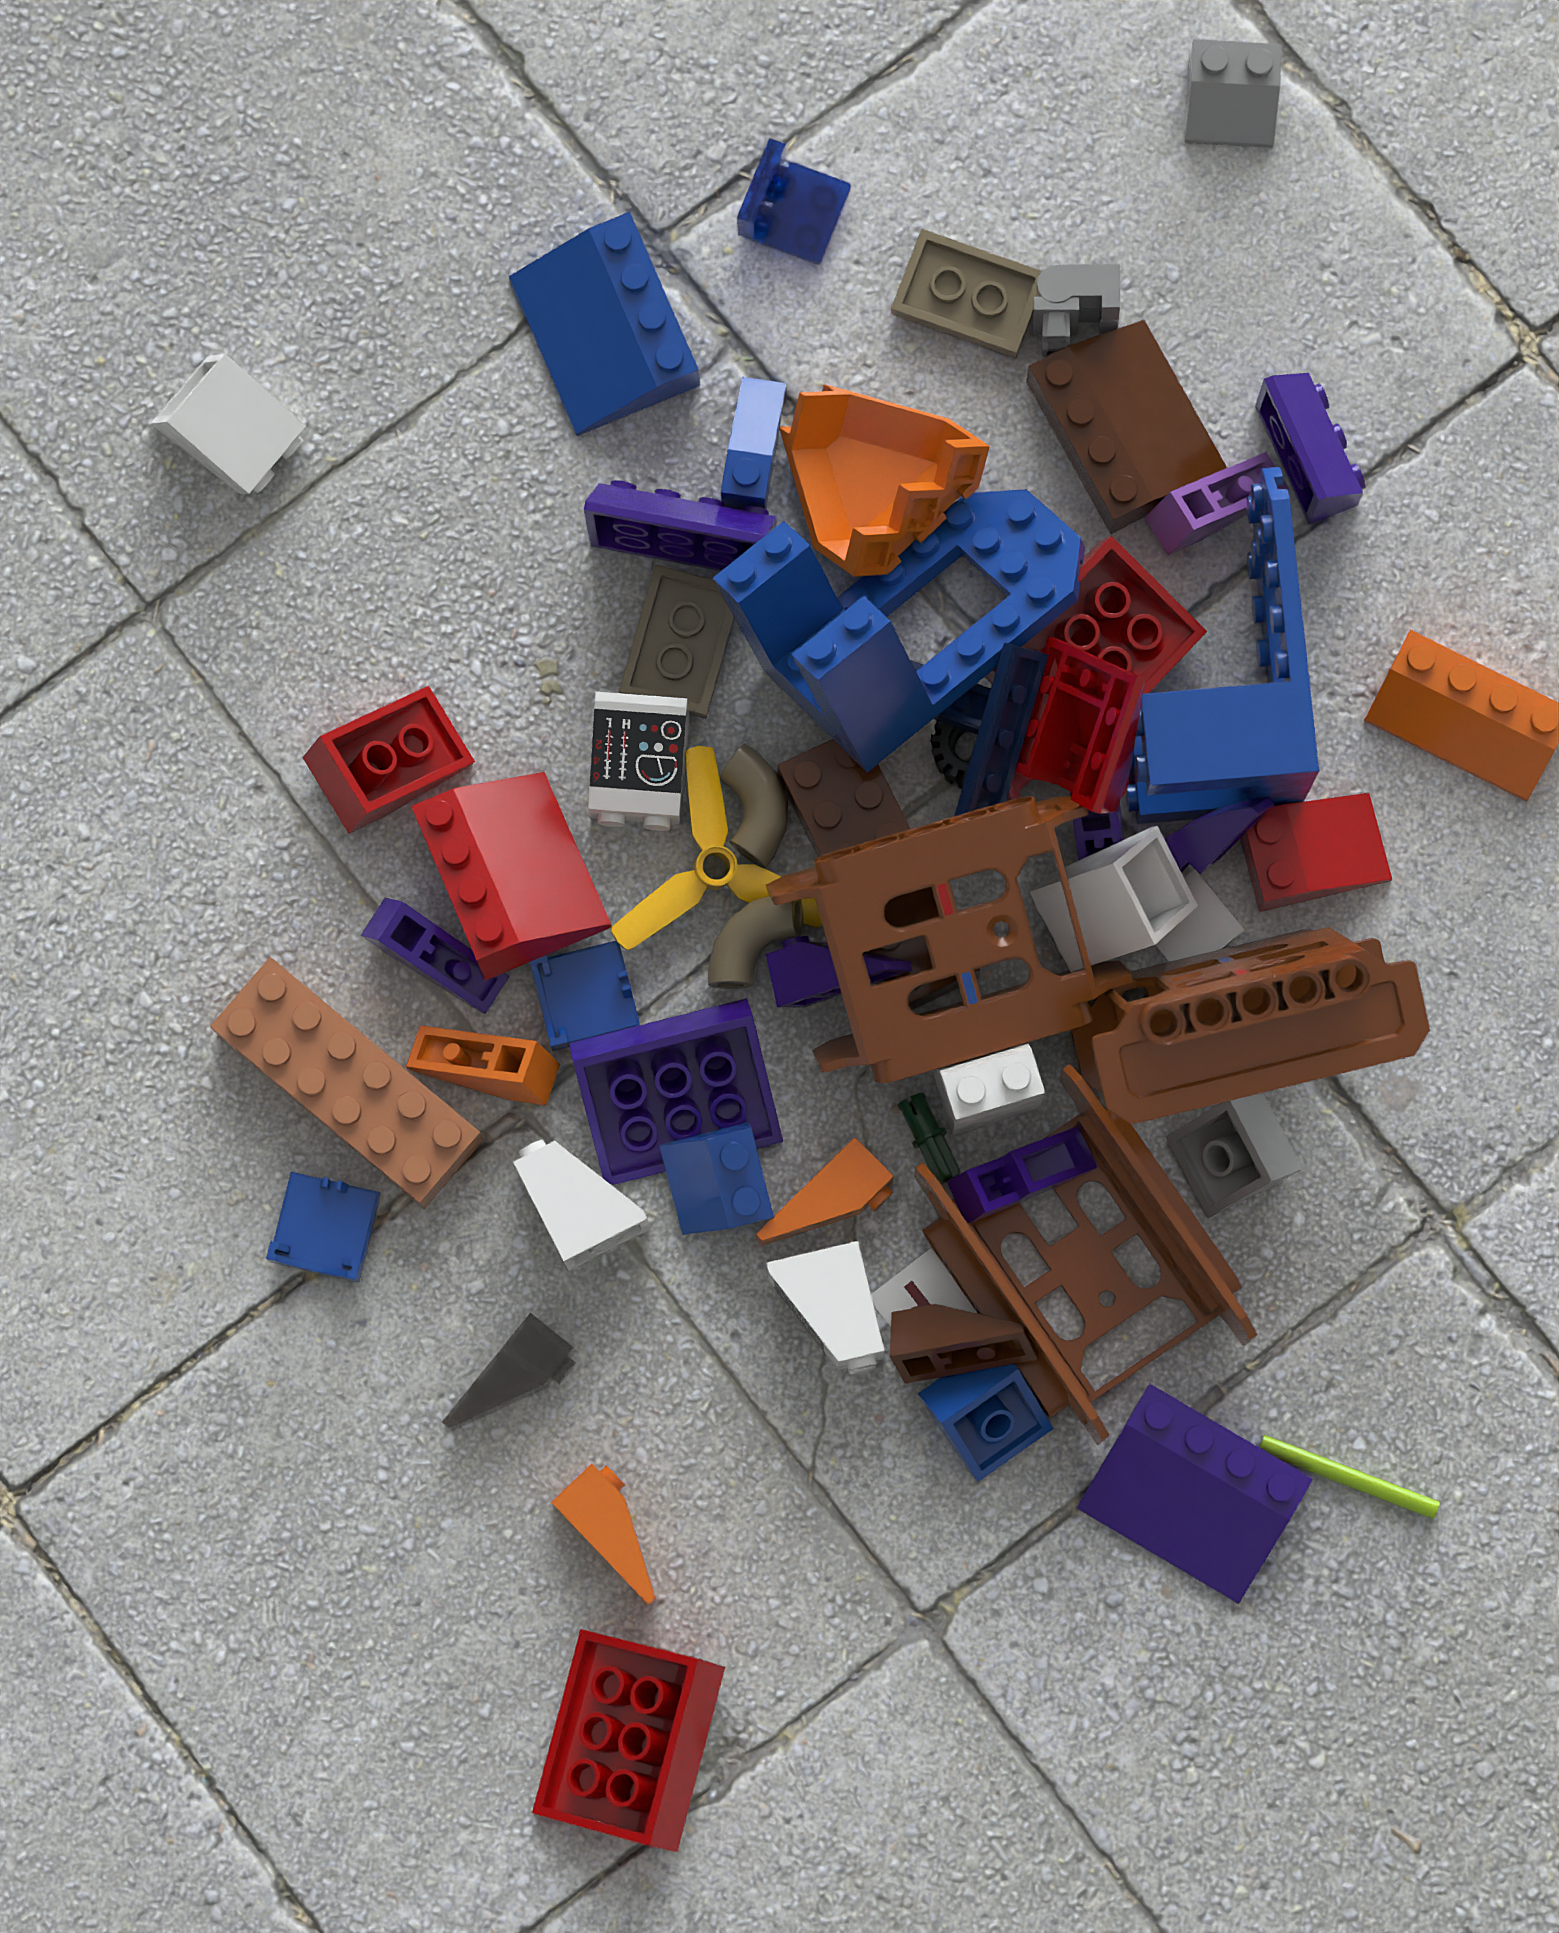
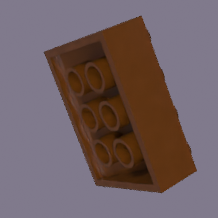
M1145 320L1068 345L1029 365L1026 383L1110 534L1146 517L1171 491L1227 468Z

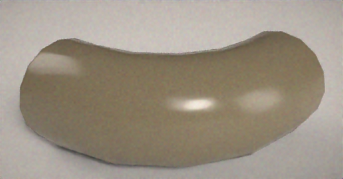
M744 743L729 760L720 776V781L729 786L739 796L743 807L742 822L729 842L741 855L765 869L774 858L787 831L788 800L778 773L756 750Z
M770 896L753 900L732 915L714 941L708 969V986L721 989L752 987L756 959L763 948L775 940L801 936L803 929L801 899L781 905H774Z

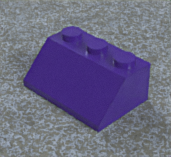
M1309 373L1272 375L1265 378L1255 407L1308 525L1358 506L1363 495L1362 489H1365L1364 477L1356 463L1352 465L1349 463L1344 451L1347 448L1345 435L1338 423L1334 425L1331 423L1326 409H1329V401L1320 383L1314 385Z

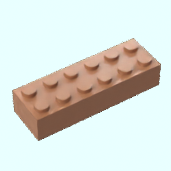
M271 957L268 958L210 1025L219 1038L423 1209L430 1204L484 1140L479 1130Z

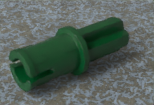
M923 1092L917 1093L910 1097L918 1114L912 1102H908L907 1099L901 1101L898 1104V1108L901 1110L915 1138L912 1142L913 1147L920 1149L930 1171L939 1183L943 1184L958 1176L960 1168L944 1137L947 1134L946 1129L939 1127L928 1105L925 1094Z

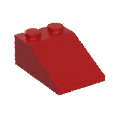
M429 685L319 736L302 757L348 834L389 815L470 767L475 762Z
M1370 793L1271 807L1240 839L1259 912L1392 881Z

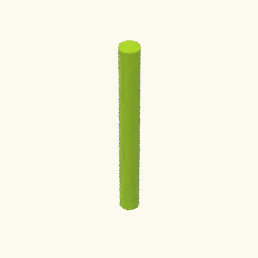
M1265 1434L1263 1435L1259 1448L1283 1462L1434 1519L1440 1501Z

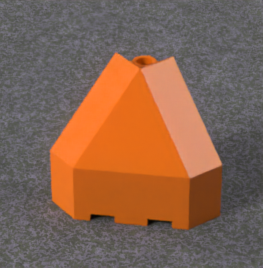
M824 384L821 392H799L792 425L779 427L813 548L853 577L885 575L901 563L898 556L914 540L922 543L947 519L943 512L960 496L966 500L979 488L990 448L988 444L949 418Z

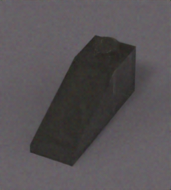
M530 1313L444 1418L442 1423L451 1431H454L546 1389L553 1380L560 1384L576 1365V1362L571 1359L576 1350Z

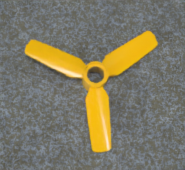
M696 746L689 748L685 752L691 832L701 853L694 860L692 871L672 876L612 926L611 933L615 941L625 950L633 949L697 905L705 890L714 891L727 886L739 900L750 903L753 900L768 897L766 885L781 877L756 864L737 865L733 852L724 847L728 827L715 752L711 747ZM710 856L722 859L726 865L725 877L718 880L709 878L703 871L704 859ZM815 898L801 899L803 924L814 928L822 926Z

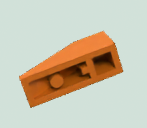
M420 1025L406 1067L410 1071L505 1100L546 1106L560 1063L537 1041Z
M854 1137L756 1233V1240L764 1246L860 1215L868 1206L873 1211H876L893 1194L889 1186L893 1183L894 1176Z
M591 1463L551 1503L639 1596L651 1606L657 1599L627 1501L619 1492L625 1484L607 1465L599 1471Z

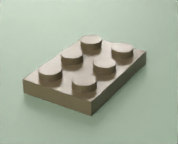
M921 228L892 304L891 314L1017 358L1033 315L1038 276L1042 271Z
M655 564L619 693L687 698L689 714L707 719L735 620L714 580Z

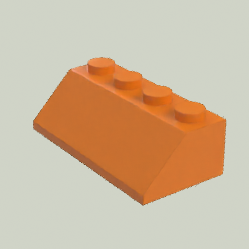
M1411 629L1364 719L1365 722L1526 802L1559 744V702Z

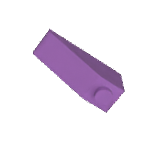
M1264 452L1171 491L1145 519L1167 555H1170L1204 540L1246 516L1247 497L1251 496V484H1257L1262 468H1272L1275 465L1267 452ZM1283 479V485H1278L1277 489H1287L1288 491L1289 487Z

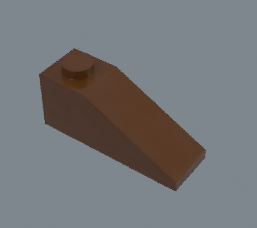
M939 1304L915 1306L911 1309L891 1312L889 1357L905 1384L1038 1360V1350L1024 1324Z

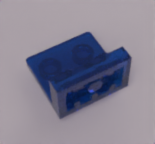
M769 138L737 215V234L743 238L819 265L822 263L850 194L851 184L786 160V144Z

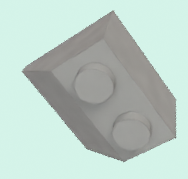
M1193 39L1188 68L1185 143L1273 148L1280 94L1282 44Z
M1264 1093L1220 1103L1165 1136L1207 1218L1276 1185L1303 1169Z

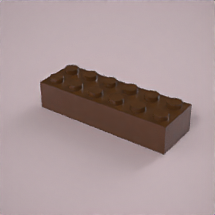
M833 739L777 765V773L783 789L817 858L833 851L910 829L879 764L867 773ZM931 887L896 896L890 899L884 908L886 922L895 927H903L939 916ZM924 935L867 951L911 962L912 971L880 981L879 984L932 968ZM980 968L974 969L976 979L979 978ZM950 976L914 988L908 998L910 1009L914 1010L958 989L956 976Z

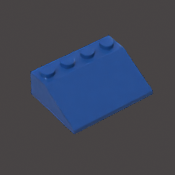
M630 212L586 229L509 276L511 285L576 436L700 386L699 369Z

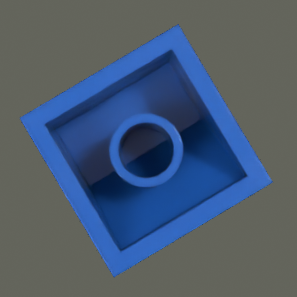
M749 1122L659 1145L682 1235L731 1229L774 1217Z
M1014 1364L941 1377L918 1393L933 1420L977 1482L1053 1430L1052 1425L1025 1379Z

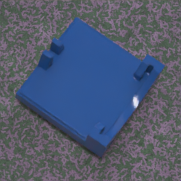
M616 941L548 958L545 955L530 962L552 1051L568 1048L571 1042L640 1025L621 947Z
M291 1172L274 1241H270L266 1259L270 1263L359 1283L381 1192L352 1186L340 1180L335 1182L326 1177L321 1179Z

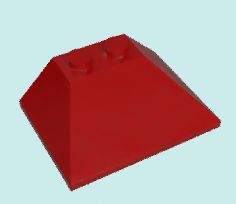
M1048 636L1043 653L1049 656L1015 771L1028 778L1061 786L1072 792L1071 801L1092 812L1100 814L1117 812L1120 800L1128 788V776L1132 766L1145 679L1058 638Z

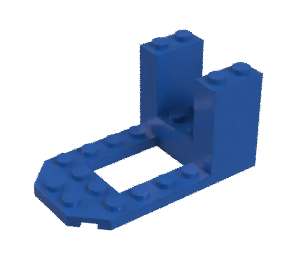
M1280 467L1262 468L1257 484H1251V496L1247 497L1248 522L1253 524V540L1251 542V552L1247 553V569L1249 579L1257 580L1258 596H1252V616L1254 623H1261L1263 640L1256 641L1257 662L1259 667H1266L1268 683L1142 694L1131 766L1133 784H1128L1126 791L1128 812L1136 811L1137 824L1198 819L1212 811L1229 805L1269 797L1275 803L1272 807L1304 802L1319 773L1290 497L1287 489H1277L1278 485H1283V474Z
M1027 489L976 492L966 500L960 497L943 512L947 519L922 543L914 540L898 556L901 563L889 574L863 576L838 597L835 595L811 546L785 521L781 522L713 577V580L763 671L868 773L993 671L998 665L1004 642L1022 647L1078 601L1080 583L1078 581L1080 564H1083L1085 554L1083 541L1077 533ZM963 556L1000 589L1007 598L920 669L915 671L887 616Z

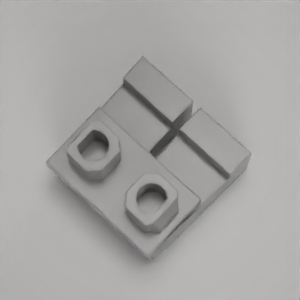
M1120 264L1053 265L1040 273L1037 281L1036 297H1034L1033 335H1042V356H1049L1068 346L1070 335H1077L1078 322L1099 323V334L1118 329L1120 314Z

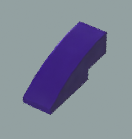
M1269 797L1229 805L1188 823L1166 837L1165 841L1181 873L1189 865L1201 874L1217 864L1275 803Z
M1077 1126L1012 1150L998 1159L968 1169L948 1181L947 1184L963 1218L969 1224L1047 1192L1098 1167Z

